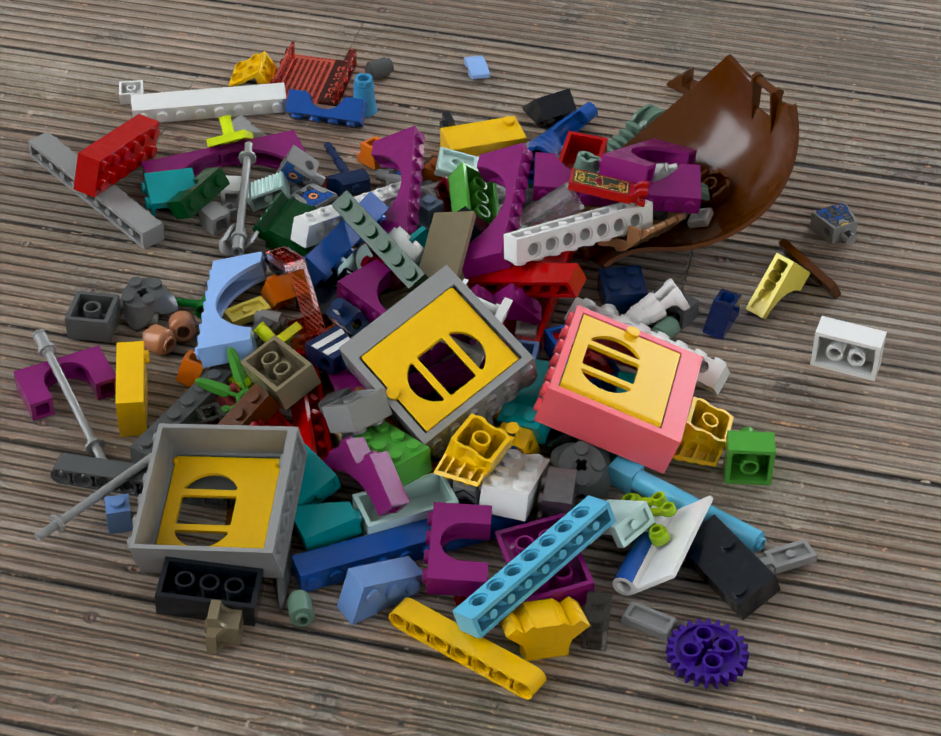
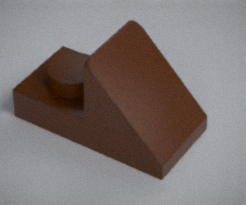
M694 67L668 81L666 86L682 94L687 93L699 82L693 79Z

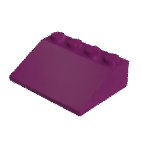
M564 513L495 531L494 534L506 565L565 516ZM580 552L523 602L551 598L562 602L569 596L578 601L580 606L594 603V581L582 553Z

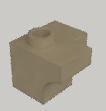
M211 600L204 626L208 654H218V651L225 646H240L244 628L242 610L227 608L221 600Z

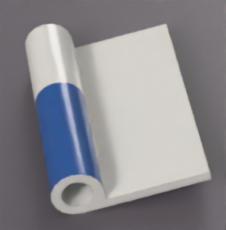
M710 495L678 509L677 513L672 517L655 516V523L667 528L670 535L669 542L663 546H654L649 538L650 532L646 529L634 539L612 582L613 588L618 593L629 596L675 578L713 501L712 496Z

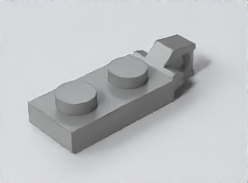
M803 539L766 550L758 558L774 574H778L817 562L818 555L808 542Z

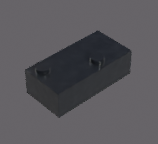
M715 514L700 525L684 560L744 620L781 591L776 575Z
M165 556L155 592L156 614L206 620L211 600H221L227 608L242 610L243 625L255 626L264 590V569Z

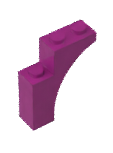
M513 283L494 295L479 284L470 288L477 297L495 305L497 303L501 305L504 297L513 300L505 319L523 321L533 325L540 323L542 320V305Z
M349 436L341 440V444L329 451V455L323 460L330 469L344 471L361 484L372 500L379 517L398 513L410 503L388 451L379 453L376 450L370 451L364 437L354 438Z

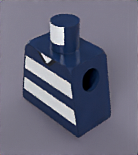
M342 297L333 300L331 306L326 311V315L333 326L339 325L350 338L370 324L359 309ZM353 322L355 323V325L358 324L359 327L353 329Z
M336 325L305 343L306 360L331 375H335L344 369L350 372L345 365L339 347L351 338L339 325Z

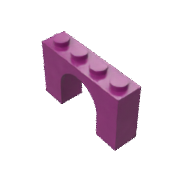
M99 345L56 358L66 379H80L88 383L97 400L116 395V375ZM48 361L13 371L16 388L32 420L35 421L54 415L53 399L48 390L58 381Z
M434 502L433 512L428 511L427 526L432 527L431 530H426V545H430V549H425L424 564H428V569L423 568L422 583L427 584L426 594L469 597L487 582V562L456 560L448 556L442 548L448 542L455 539L490 540L492 506Z

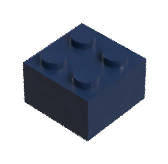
M641 266L599 268L597 289L602 305L612 304L616 307L619 314H626L631 306L639 303L641 299L648 295Z

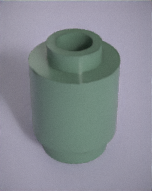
M666 316L651 331L658 333V331L663 332L672 340L680 332V326L675 318Z
M304 590L293 591L287 600L290 621L298 627L307 626L315 619L312 598Z

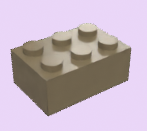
M276 335L240 361L249 380L260 386L285 410L321 383L312 363Z

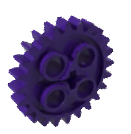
M697 618L696 624L688 620L687 627L680 624L678 631L673 630L672 637H668L666 646L667 663H671V671L677 670V678L685 676L684 683L693 680L694 687H697L700 683L704 684L705 689H708L709 684H713L715 689H718L719 683L728 687L729 680L734 683L737 682V676L742 677L744 670L747 669L749 659L748 644L744 643V636L737 637V629L729 630L730 624L722 627L720 626V620H717L715 624H711L710 618H707L706 623H702Z

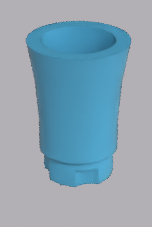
M359 73L355 75L353 83V98L364 99L367 103L365 117L375 115L378 108L375 100L373 76L369 73Z

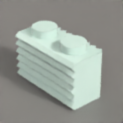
M282 171L276 172L272 176H265L261 180L258 179L257 181L250 182L247 202L253 212L268 207L275 196L282 191L288 199L291 198L290 184Z

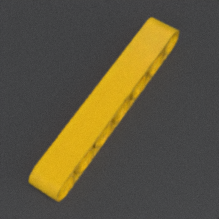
M404 598L389 614L391 624L398 630L523 699L530 700L547 680L544 672L537 666L484 637L479 639L460 631L456 622L412 598Z

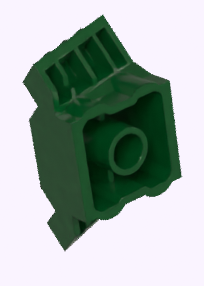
M282 191L271 201L252 230L254 232L256 230L259 231L257 236L259 239L266 241V248L274 251L278 247L286 248L287 246L303 257L314 246L304 248L291 240L294 217L305 212L316 210V207L300 202L294 196L288 199Z

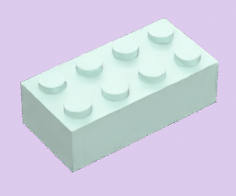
M433 473L426 474L404 486L410 503L395 514L379 517L366 491L352 495L353 509H358L363 519V522L360 523L363 536L428 518V511L433 512L434 502L459 504V501L447 479Z

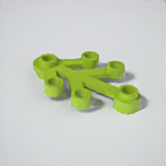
M662 491L654 493L651 497H641L636 493H628L621 499L646 501L648 506L654 505L657 508H650L653 517H672L677 513L675 504L667 502L666 495ZM654 523L648 528L650 532L649 538L654 546H663L669 542L670 535L666 527Z

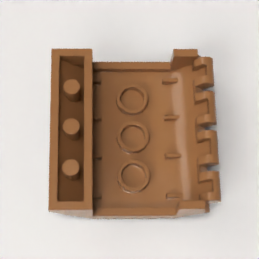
M587 205L574 210V215L601 208L602 206ZM668 212L666 220L658 221L653 219V225L642 231L641 228L630 225L628 226L627 236L613 237L610 241H599L597 244L615 247L617 251H627L669 231L683 221L686 215L684 213Z

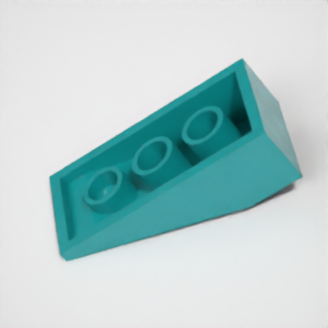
M534 359L538 375L536 381L530 387H524L519 391L514 400L504 403L496 421L499 427L502 422H516L519 427L533 431L537 443L545 444L551 427L534 421L537 411L533 410L537 398H542L538 394L542 384L545 383L543 379L549 368V362Z

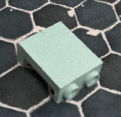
M608 499L607 501L610 503L616 522L601 535H612L617 547L625 548L655 523L647 502Z

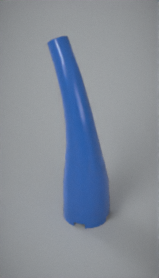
M585 103L540 136L525 144L527 149L531 150L533 154L528 184L533 185L535 152L556 154L558 159L568 131L578 132L598 115V110L593 103Z

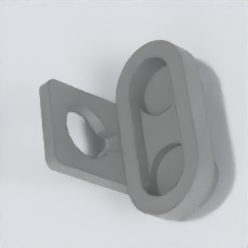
M236 223L228 227L219 241V251L223 255L233 256L231 254L232 242L230 238L231 234L236 231ZM256 230L247 238L244 250L253 243L259 231Z

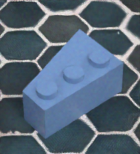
M409 556L348 568L336 607L349 623L354 625L401 602L406 597L419 593L423 571Z

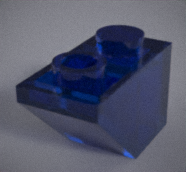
M721 289L713 300L703 333L723 339L739 315L742 295Z

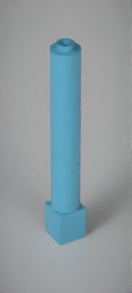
M618 456L608 466L610 485L626 493L634 491L644 497H651L654 493L662 491L666 495L667 502H673L677 510L701 500L646 472L643 465ZM710 505L702 523L715 514L753 553L763 549L766 543L763 531Z

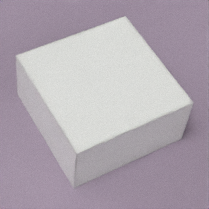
M143 80L119 81L120 105L131 104V95L144 94Z

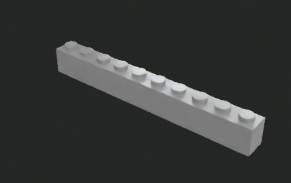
M46 132L28 140L31 158L141 248L146 249L164 240V225L162 221L156 219L148 210L141 207L137 201L131 199L126 192L121 191L116 185H112L95 198L74 190L78 155L71 151L68 146L61 143L57 137Z

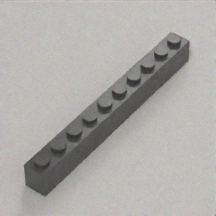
M263 316L251 327L253 331L264 321L276 336L281 333V323ZM253 332L257 348H259L265 342ZM226 363L211 366L200 378L229 385L228 379L233 374L230 364ZM194 383L130 446L131 462L137 463L152 452L153 435L157 433L159 423L199 424L202 419L218 408L216 398L219 395L211 393Z

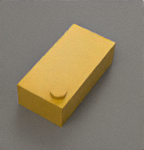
M505 116L504 118L440 128V147L479 157L480 154L505 147L527 143V137L515 116Z
M144 341L119 342L116 345L115 404L120 437L141 436L148 429L147 363H150L149 350H145Z

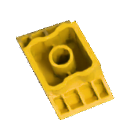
M694 396L691 401L682 440L673 459L676 461L683 460L691 464L697 463L701 466L716 467L722 450L726 445L727 430L731 431L734 416L724 409L710 405L705 399Z
M471 413L451 437L445 454L433 474L440 475L445 479H453L455 482H463L465 485L480 487L484 479L492 473L503 459L507 450L511 449L517 437L510 436L505 430L492 426L484 417Z
M569 596L562 602H558L553 598L522 602L500 621L506 638L520 645V654L526 661L569 655L572 639L590 626L578 601Z

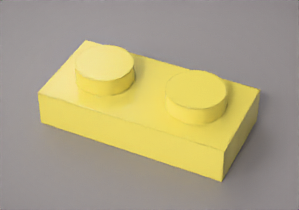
M258 296L227 308L223 317L231 324L242 326L254 321L256 311H261L262 309L271 310V307L262 296Z

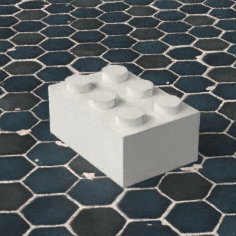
M822 316L815 332L810 365L875 381L881 365L887 332Z

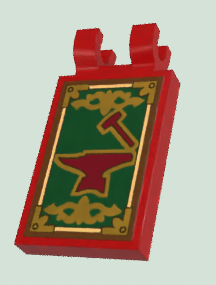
M572 168L567 190L627 204L632 202L640 207H644L649 181H639L637 184H633L634 182Z

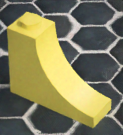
M776 253L745 309L766 320L774 306L786 294L795 290L801 291L810 272L794 261Z

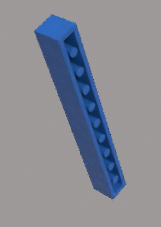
M492 514L490 540L496 538L495 531L528 523L529 515L526 521H520ZM428 518L292 555V572L300 590L307 592L345 581L348 568L409 556L413 561L424 559L425 549H430V545H426V530H431L432 527L427 526ZM455 539L448 542L442 549L444 552L454 551L487 540Z

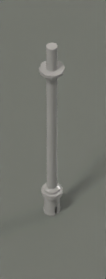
M250 141L245 143L244 151L240 152L238 156L243 166L236 231L231 234L230 238L232 242L231 254L233 256L243 255L244 245L247 242L244 225L250 167L256 162L255 153L252 152L253 143Z
M45 330L35 331L32 337L38 346V353L41 357L47 359L88 441L85 445V450L87 453H94L96 458L107 459L102 450L105 446V441L103 438L95 436L54 355L56 352L55 345L50 342Z
M148 455L61 516L50 515L49 520L51 523L34 534L35 538L41 542L55 531L64 533L66 531V523L148 467Z

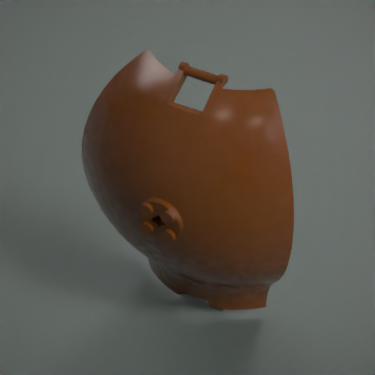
M731 54L727 55L679 100L621 147L624 148L655 138L696 149L697 154L694 165H700L701 182L708 186L710 194L709 200L701 199L700 209L712 208L714 213L709 225L706 227L689 228L687 224L691 215L689 213L685 220L669 231L627 251H617L615 247L600 246L596 242L593 246L578 247L577 251L581 253L580 256L584 260L591 258L600 266L607 268L615 261L631 254L692 250L720 242L747 228L772 206L783 191L792 173L799 144V119L796 103L789 104L782 101L784 90L773 86L764 79L760 72H755L751 76ZM762 88L770 93V116L759 108Z

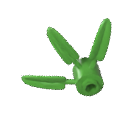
M229 347L227 349V356L235 381H240L242 390L239 393L230 391L229 385L206 378H197L195 383L216 395L225 398L228 395L236 397L237 403L250 388H246L244 380L247 378V375L240 363L241 360L234 348ZM226 404L202 419L199 424L215 425L219 423L234 405L229 407Z

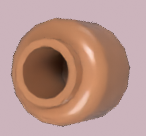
M177 311L168 320V329L173 331L176 341L188 342L197 333L195 317L187 311Z
M154 324L150 326L142 335L145 349L156 355L164 356L171 353L175 348L176 339L173 331L161 325Z

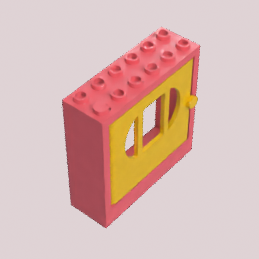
M577 305L574 313L569 312L565 321L566 325L564 328L562 327L557 340L559 341L556 343L553 351L554 355L549 362V368L543 379L545 383L542 384L538 394L542 398H537L533 410L537 411L534 421L664 474L682 440L703 356L642 332L634 326H628ZM586 350L637 370L634 383L631 384L583 364ZM583 373L628 392L613 393L600 389L592 384Z

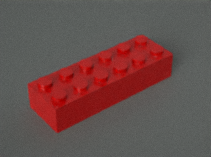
M138 114L80 151L77 157L73 189L95 198L142 165L141 162L154 158L157 153L156 142L160 135V122Z

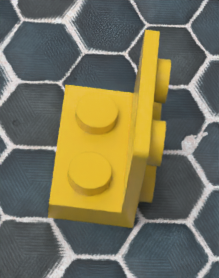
M265 51L260 54L256 53L250 59L236 63L228 86H238L255 78L258 85L271 84L274 82L278 67Z

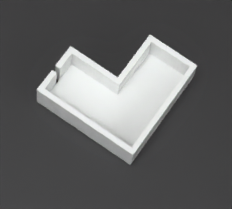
M516 449L507 450L500 463L484 479L482 485L478 487L481 491L479 505L492 506L493 515L526 521L538 500L539 493L543 492L541 490L542 477L547 476L550 459L544 458L539 454H523ZM447 479L449 484L453 485V479Z

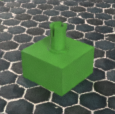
M744 427L740 431L727 430L723 460L724 483L771 485L776 455L774 432H755L751 427Z

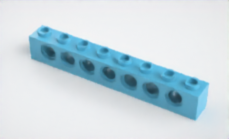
M588 495L457 606L452 612L460 631L481 639L616 522L610 503Z

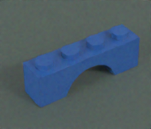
M289 89L285 112L294 120L306 118L314 123L327 121L330 125L338 126L341 123L346 124L350 128H357V126L363 127L367 103L364 99L345 97L338 106L331 109H321L314 105L312 96L308 91Z

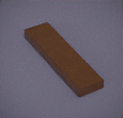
M783 238L778 242L783 253L789 259L809 271V276L834 299L841 296L837 284L787 239Z

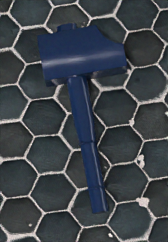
M330 142L324 143L327 154L330 155L340 172L325 176L326 189L336 193L339 197L346 190L351 195L371 191L370 178L364 168L350 171L336 152L335 147Z

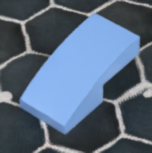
M482 55L464 57V65L468 68V76L471 79L490 78L487 63Z

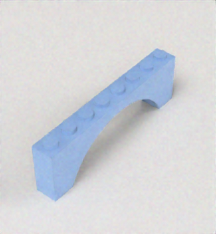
M262 251L213 261L212 269L209 270L210 280H207L208 290L205 291L206 301L203 302L204 312L201 313L202 323L199 324L200 335H197L198 346L195 347L197 360H201L203 368L229 363L227 349L229 347L235 349L241 361L257 349L251 327L231 324L222 319L229 304L237 296L250 287L266 280L267 266Z

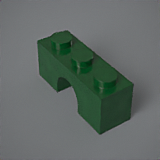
M221 167L204 169L193 179L195 183L193 187L179 191L167 202L177 220L192 218L230 184Z

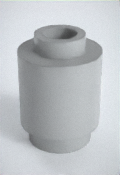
M264 309L255 312L253 325L263 316L281 323V331L285 330L287 318L284 317L283 312Z

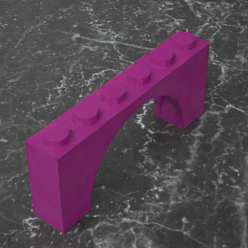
M653 138L604 153L599 160V174L634 182L633 184H637L639 181H649L650 185L653 184L656 163L665 164L667 162L668 165L677 163L678 168L679 164L694 165L697 150Z
M377 259L338 281L337 298L342 297L359 309L367 320L372 323L387 311L381 305L378 298L390 287L391 269ZM450 334V336L465 343L468 341V336L464 334ZM439 341L432 350L429 349L418 360L431 367L453 353V350L447 344Z

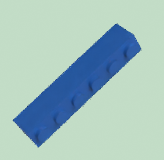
M370 191L359 203L380 225L386 218L384 213L389 207ZM344 219L305 257L311 281L315 286L321 279L325 282L333 274L331 269L333 268L336 271L344 261L341 258L347 259L355 251L352 247L358 248L364 241Z

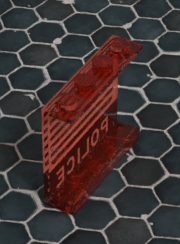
M291 42L289 48H286L285 56L281 59L280 67L276 69L275 77L271 79L270 84L284 83L286 100L288 99L289 89L308 91L312 96L314 104L338 106L356 69L357 50L349 49L344 60L297 55L295 54V42Z
M287 246L266 252L268 261L286 274L290 273L302 317L287 322V326L290 327L297 321L303 327L297 334L305 341H310L326 332L305 258Z

